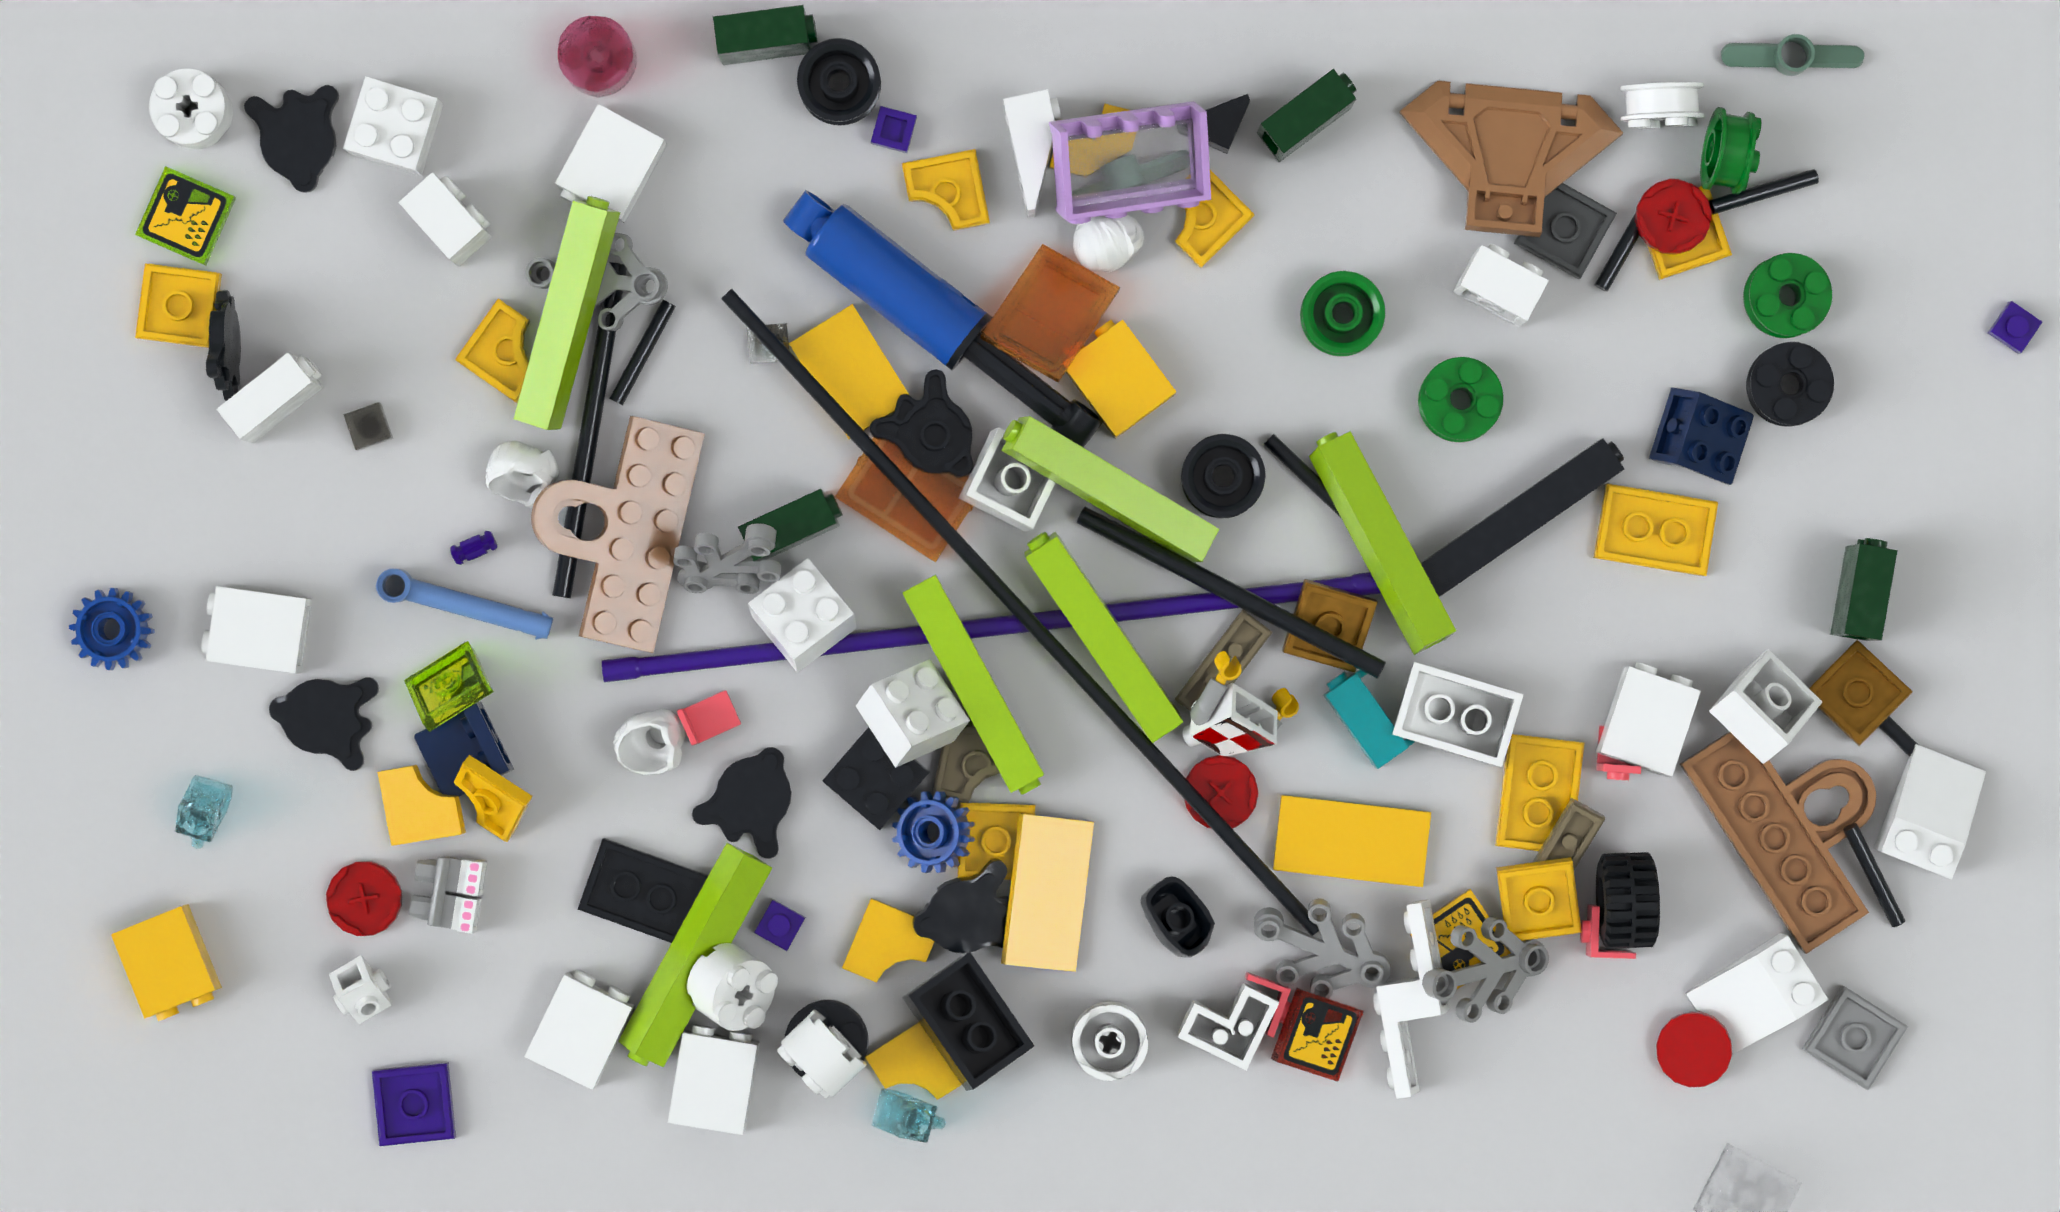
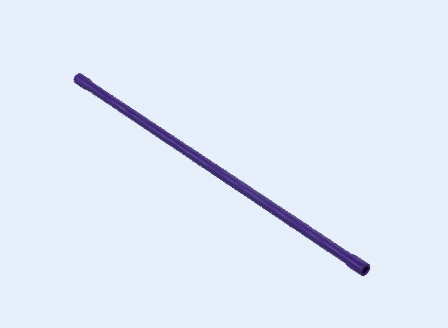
M1370 572L1354 574L1350 577L1313 581L1363 596L1381 594ZM1303 582L1245 589L1273 604L1298 601ZM1211 592L1106 604L1117 622L1240 608ZM1061 610L1033 613L1048 630L1072 627ZM1014 615L962 621L971 639L1029 632ZM920 626L851 633L821 656L929 644ZM764 643L641 658L602 660V674L605 683L637 679L641 676L787 659L774 643Z

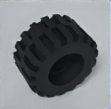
M1649 852L1602 854L1596 870V905L1600 906L1599 935L1606 949L1653 947L1657 940L1660 925L1659 882L1656 865Z

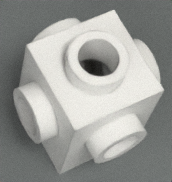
M362 955L329 974L336 993L333 998L337 1007L343 1015L350 1013L358 1024L363 1023L392 1005L386 990L391 988L389 981L381 969L374 971Z

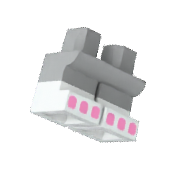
M445 856L438 857L437 860H418L415 880L434 883L432 897L412 895L409 915L422 920H428L427 925L444 927L470 934L477 932L482 898L450 894L449 891L472 896L482 895L488 861Z

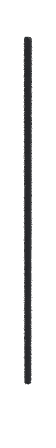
M733 289L729 290L721 298L723 302L1311 936L1319 931L1318 926L1309 920L1308 910L1154 743L1150 741L1141 729Z

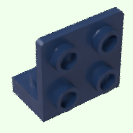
M1672 387L1649 459L1662 464L1683 467L1721 483L1731 485L1754 415L1704 393Z
M475 702L463 708V711L414 735V739L436 784L444 795L460 797L466 794L455 785L454 780L468 755L479 760L501 776L514 770L482 702Z

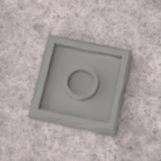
M1841 986L1802 1049L1861 1087L1869 1090L1908 1026L1845 986Z

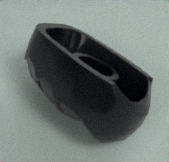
M1173 876L1166 877L1154 884L1142 895L1140 903L1145 917L1157 938L1169 951L1178 957L1190 958L1201 952L1208 945L1215 922L1205 904L1184 881Z

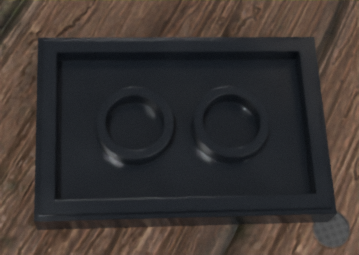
M603 838L578 910L672 943L709 875Z

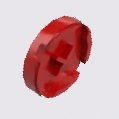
M1668 179L1654 184L1643 193L1636 206L1635 223L1640 237L1649 247L1663 254L1677 255L1692 250L1704 240L1710 228L1712 211L1708 198L1699 187L1679 179Z
M1221 755L1205 758L1194 765L1186 777L1191 785L1231 828H1236L1247 820L1256 807L1258 798L1256 778L1249 768L1236 758ZM1184 799L1185 806L1193 819L1206 828H1211Z
M372 861L355 862L341 868L331 879L326 892L329 914L332 921L347 933L355 936L375 935L386 930L397 919L402 907V889L396 876L387 867Z
M1700 1011L1683 1013L1671 1018L1662 1028L1656 1044L1657 1060L1663 1072L1675 1083L1687 1087H1705L1717 1081L1728 1069L1733 1054L1731 1039L1726 1027L1714 1016Z

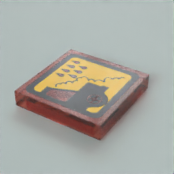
M1296 987L1271 1059L1338 1082L1364 1011Z

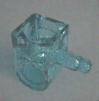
M195 775L178 806L175 832L190 836L192 839L191 845L196 849L202 848L204 841L211 842L229 808L233 786Z
M881 1088L871 1126L899 1138L927 1143L931 1129H943L946 1121L944 1118L935 1115L937 1106L903 1092Z

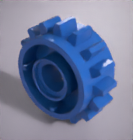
M110 588L108 597H106L102 590L95 591L94 600L84 597L81 601L85 607L82 610H73V614L77 617L76 624L69 625L70 630L76 631V638L71 640L72 645H80L82 648L78 656L80 658L91 656V666L99 667L105 661L106 670H114L116 662H118L121 668H128V659L132 658L136 661L143 659L139 651L142 648L151 647V644L146 641L147 636L155 633V629L148 627L147 621L153 618L152 614L143 613L141 610L145 602L143 600L132 602L133 593L130 591H126L120 598L118 588ZM113 618L120 625V633L115 639L110 640L104 633V626L108 620Z
M930 791L921 792V801L916 797L908 798L909 807L899 808L897 810L901 816L899 822L892 823V827L897 829V836L892 838V841L899 843L901 848L897 853L898 856H907L910 859L908 862L910 868L921 864L922 873H931L933 866L937 873L946 872V863L951 868L958 867L960 864L957 858L959 856H968L970 854L966 849L968 842L975 841V838L970 835V828L974 827L975 823L968 821L966 817L970 811L968 807L959 808L957 806L959 798L950 797L946 800V794L943 791H936L934 797ZM932 822L936 823L940 830L939 838L935 842H932L927 834V829Z

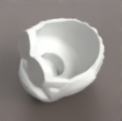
M1128 214L1125 217L1115 219L1106 218L1105 215L1091 217V221L1077 224L1073 248L1078 261L1086 269L1110 273L1124 266L1143 246L1144 233L1142 226L1137 220Z
M509 441L498 445L492 452L487 464L485 478L487 488L492 493L498 494L507 500L523 503L526 507L532 508L540 492L548 485L557 481L559 469L555 457L549 449L541 452L537 448L522 442ZM542 484L541 488H536L532 493L527 492L533 485Z
M663 708L656 711L638 713L626 719L617 730L613 744L615 745L614 750L617 754V760L623 767L642 775H660L665 771L678 767L682 756L681 746L686 735L678 716L672 711Z

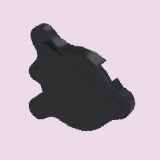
M330 85L320 87L310 96L303 95L295 90H288L283 95V105L280 108H274L257 96L250 97L244 104L245 112L259 127L260 147L263 158L275 172L290 180L294 188L302 193H309L317 187L319 176L335 154L336 135L332 126L331 116L339 100V93Z
M223 290L216 293L214 306L218 311H211L209 351L206 360V373L208 377L214 379L216 390H222L224 400L227 401L238 392V386L240 385L241 336L234 297L230 295L228 290Z
M931 370L926 374L923 398L921 400H915L908 394H902L897 400L893 415L877 418L870 425L872 437L894 444L901 451L903 457L914 468L922 472L951 474L962 478L969 475L973 469V460L970 454L972 426L964 411L949 398L946 389V377L941 370Z
M371 677L363 678L349 685H342L331 680H309L296 686L287 695L273 699L269 706V713L275 721L280 723L287 738L296 747L314 754L332 755L346 769L356 771L364 764V755L360 748V742L373 726L369 718L360 715L359 708L378 694L379 685Z
M769 747L756 756L744 758L731 764L719 779L714 795L707 802L693 809V820L700 825H718L726 839L730 842H737L744 833H750L761 857L766 859L775 857L779 851L777 828L788 811L792 795L790 783L784 770L783 753L777 748Z
M992 859L977 874L971 877L955 878L937 887L938 891L933 895L930 902H927L924 909L913 918L912 925L915 932L921 937L932 939L944 949L955 953L975 952L988 946L1003 948L1009 896L998 897L996 891L1007 875L1005 864L999 859Z

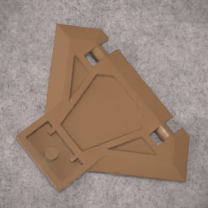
M1437 81L1399 112L1468 191L1465 230L1540 237L1542 233L1544 198L1623 135L1621 129L1590 95L1578 94L1576 105L1562 104V93L1466 83L1465 94L1450 93L1451 82ZM1449 108L1463 109V115L1449 114ZM1561 119L1575 120L1574 126L1561 125Z

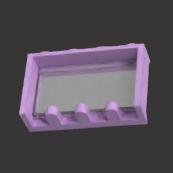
M1194 101L1049 122L1053 142L1057 207L1055 208L1056 212L1069 223L1083 224L1091 221V217L1103 215L1106 218L1112 219L1127 216V212L1141 210L1144 213L1161 212L1164 206L1171 205L1191 208L1198 206L1199 201L1211 200L1207 111Z

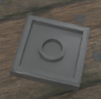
M1562 183L1544 198L1541 236L1518 235L1514 244L1571 276L1581 279L1617 213Z

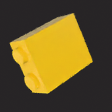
M1111 319L1094 332L1097 339L1086 347L1082 342L1072 347L1064 354L1067 361L1062 364L1064 371L1115 439L1176 394V390L1123 319L1117 324Z
M189 904L177 907L111 934L144 1019L156 1015L158 1021L164 1020L179 1013L178 1005L191 1001L193 1007L213 1000L212 992L222 988Z

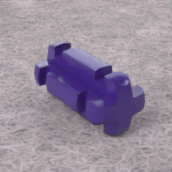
M485 531L483 536L478 534L460 542L458 547L456 545L451 546L450 552L455 563L462 565L466 559L471 561L487 554L489 549L496 550L497 543L491 531Z

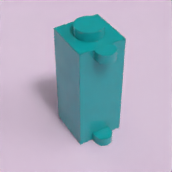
M1358 670L1348 677L1344 671L1326 684L1330 690L1323 696L1372 765L1379 769L1409 748L1415 741L1392 735L1394 725L1361 680L1367 673Z

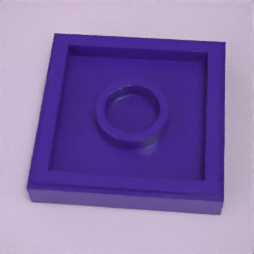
M449 1062L372 1071L379 1146L456 1138Z

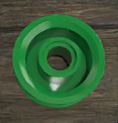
M1717 107L1713 112L1705 134L1701 155L1700 181L1703 189L1709 190L1713 185L1729 187L1732 194L1736 195L1746 190L1749 174L1757 172L1760 161V151L1755 150L1756 140L1760 135L1762 121L1761 118L1755 117L1753 112H1746L1744 116L1726 114V110L1723 107Z
M1798 253L1776 255L1759 264L1750 273L1743 292L1745 311L1750 321L1763 333L1776 338L1797 337L1815 329L1827 316L1832 303L1831 282L1821 265L1808 256ZM1782 286H1788L1795 292L1796 299L1792 306H1787L1781 302L1779 292Z
M1350 271L1332 272L1318 279L1306 293L1300 310L1301 326L1309 342L1318 350L1332 356L1344 357L1354 355L1366 349L1380 334L1385 321L1384 300L1373 282L1363 275ZM1338 304L1348 305L1353 312L1351 322L1347 324L1338 323L1332 315L1334 306Z
M1469 357L1450 358L1435 366L1424 379L1418 395L1419 412L1425 425L1436 436L1451 442L1472 441L1484 435L1498 420L1503 407V389L1497 375L1483 362ZM1456 390L1467 392L1471 399L1469 408L1464 410L1456 409L1450 401L1451 393Z

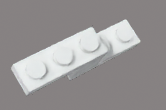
M1430 899L1412 902L1406 905L1407 912H1404L1405 929L1408 934H1412L1414 949H1411L1410 952L1413 970L1419 972V977L1386 982L1377 986V993H1374L1375 1011L1377 1015L1382 1016L1384 1030H1381L1380 1033L1383 1051L1388 1052L1391 1066L1387 1069L1388 1084L1391 1090L1395 1089L1396 1099L1411 1097L1420 1091L1407 1020L1441 1016L1450 1011L1448 1000L1440 1001L1428 996L1422 985L1423 977L1428 971L1434 968H1442Z

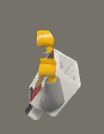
M1226 651L1219 652L1214 659L1219 673L1216 678L1211 677L1201 696L1191 706V724L1183 728V737L1186 744L1190 747L1203 744L1221 756H1230L1277 745V730L1282 725L1280 720L1283 717L1289 718L1297 714L1299 710L1297 700L1293 694L1290 695L1286 688H1281L1272 696V702L1276 706V709H1274L1234 683L1226 685L1227 680H1234L1240 676L1242 672L1241 664L1236 656L1230 662Z

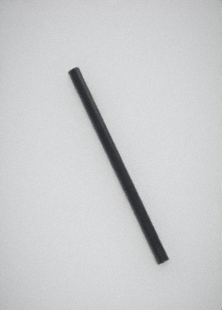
M609 262L618 275L626 276L627 268L624 264ZM616 290L602 302L601 311L605 308H613L622 299L623 291ZM613 313L608 314L606 317V324L610 327L615 322ZM599 324L572 480L591 483L616 331L604 330ZM587 503L577 507L567 506L564 528L570 529L579 539L582 536ZM559 554L552 596L571 599L578 558Z
M1086 506L1078 517L1077 523L1357 669L1377 679L1379 678L1386 662Z

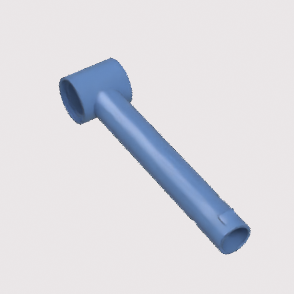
M402 569L385 570L380 574L376 582L379 596L387 602L396 603L407 600L515 631H521L536 636L535 640L548 639L553 622V617L548 616L544 611L542 614L524 611L521 608L412 579L411 575ZM395 574L402 577L405 582L403 593L397 597L391 596L385 587L387 579Z

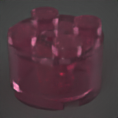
M600 16L581 17L569 24L560 36L558 44L559 67L567 80L578 91L599 98L620 91L631 80L637 65L636 50L627 32L613 19ZM594 49L599 53L605 50L602 53L604 60L600 63L597 61L591 62L590 52Z

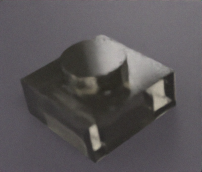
M787 323L765 324L789 349ZM746 326L750 364L779 362Z
M380 402L343 414L355 450L359 451L393 439Z

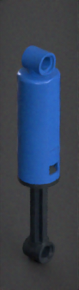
M805 190L783 219V222L793 232L810 242L805 252L810 260L889 320L951 371L965 357L1052 425L1051 429L1083 448L1103 423L1101 418L1087 406L1075 399L1070 402L983 333L993 320L992 316L966 298L946 280L940 278L850 206L842 204L834 211L818 196Z

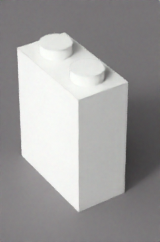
M598 104L555 182L563 190L560 196L571 203L573 201H586L588 196L609 201L608 208L621 212L619 220L625 223L663 154L667 143L663 138Z
M286 353L216 410L239 439L255 443L324 388L318 380L322 374L309 358L306 359L303 355L297 357L291 353Z
M216 586L215 593H210L207 603V615L212 616L210 631L205 630L202 638L201 649L202 653H206L205 661L302 674L312 599Z
M1636 662L1634 668L1628 666L1623 669L1595 753L1634 766H1641L1642 769L1666 777H1672L1701 690L1692 688L1693 681L1672 674L1670 680L1656 675L1657 668Z
M576 970L574 975L566 973L563 976L524 1057L593 1090L605 1070L634 1010L635 1004L628 1002L630 995L611 986L608 991L594 985L596 982L594 977Z
M693 1025L692 1031L685 1030L682 1033L668 1123L743 1135L746 1128L760 1042L751 1041L752 1034L730 1031L729 1037L714 1035L715 1028Z

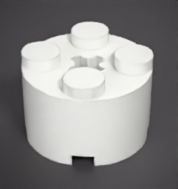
M178 69L159 78L150 96L149 112L154 126L160 134L183 148L198 150L214 145L232 123L233 106L230 96L216 80L196 69ZM190 102H193L198 106V109L192 110L190 117L184 111L185 108L190 106Z
M723 943L713 947L716 951L707 957L702 955L690 971L687 981V992L692 997L694 1003L692 1005L715 1023L730 1031H739L748 1027L751 1029L759 1027L764 1022L765 1013L773 1000L775 989L778 985L777 975L765 963L735 944Z
M1101 1002L1086 1009L1077 1019L1072 1032V1048L1077 1062L1087 1074L1099 1080L1113 1081L1129 1076L1141 1066L1148 1050V1037L1141 1018L1130 1007L1117 1002ZM1110 1032H1115L1116 1040L1120 1042L1118 1047L1112 1045L1109 1050L1103 1049L1104 1043L1100 1040V1037L1102 1035L1108 1036Z
M813 1010L781 1041L782 1046L777 1049V1052L790 1066L793 1067L795 1065L800 1071H804L806 1074L802 1077V1080L814 1093H820L827 1099L829 1096L834 1097L867 1064L860 1059L862 1056L834 1026L827 1027L822 1022L825 1017L818 1011Z

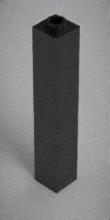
M1604 438L1596 441L1422 561L1421 565L1438 597L1623 471L1624 467L1620 462L1624 460V457L1618 447L1612 441L1607 444Z

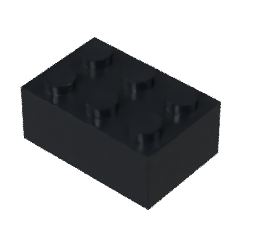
M971 952L963 954L902 997L966 1091L974 1090L1034 1047V1044Z

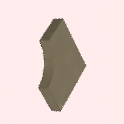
M966 725L954 742L942 747L932 795H935L936 791H943L948 799L950 797H957L959 801L969 803L974 789L984 779L1000 773L975 727Z

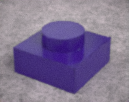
M880 106L871 144L908 153L917 115Z
M2010 301L1996 319L1988 334L2017 354H2020L2028 345L2042 324V321L2013 301Z
M773 899L754 933L788 951L806 917Z

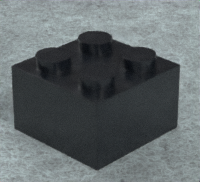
M868 727L822 781L878 830H881L930 771L916 759L895 768Z

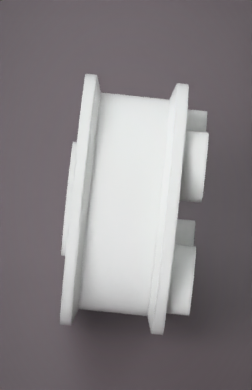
M1656 82L1621 86L1620 91L1626 92V115L1621 117V121L1628 122V128L1638 129L1660 128V121H1665V126H1697V119L1705 118V114L1699 112L1698 89L1703 88L1704 83Z

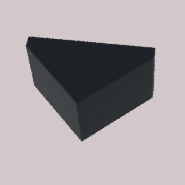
M1248 94L1205 110L1207 111L1208 145L1228 154L1249 106L1250 99ZM1187 123L1176 124L1178 133L1188 137Z

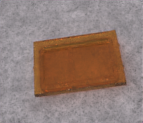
M1042 244L981 334L980 339L1059 383L1118 294L1120 287Z
M873 437L872 440L957 531L968 512L973 509L972 505L958 498L969 476L958 478L951 474L922 472L914 468L894 444ZM864 453L858 457L856 465L837 492L835 498L936 563L948 543Z

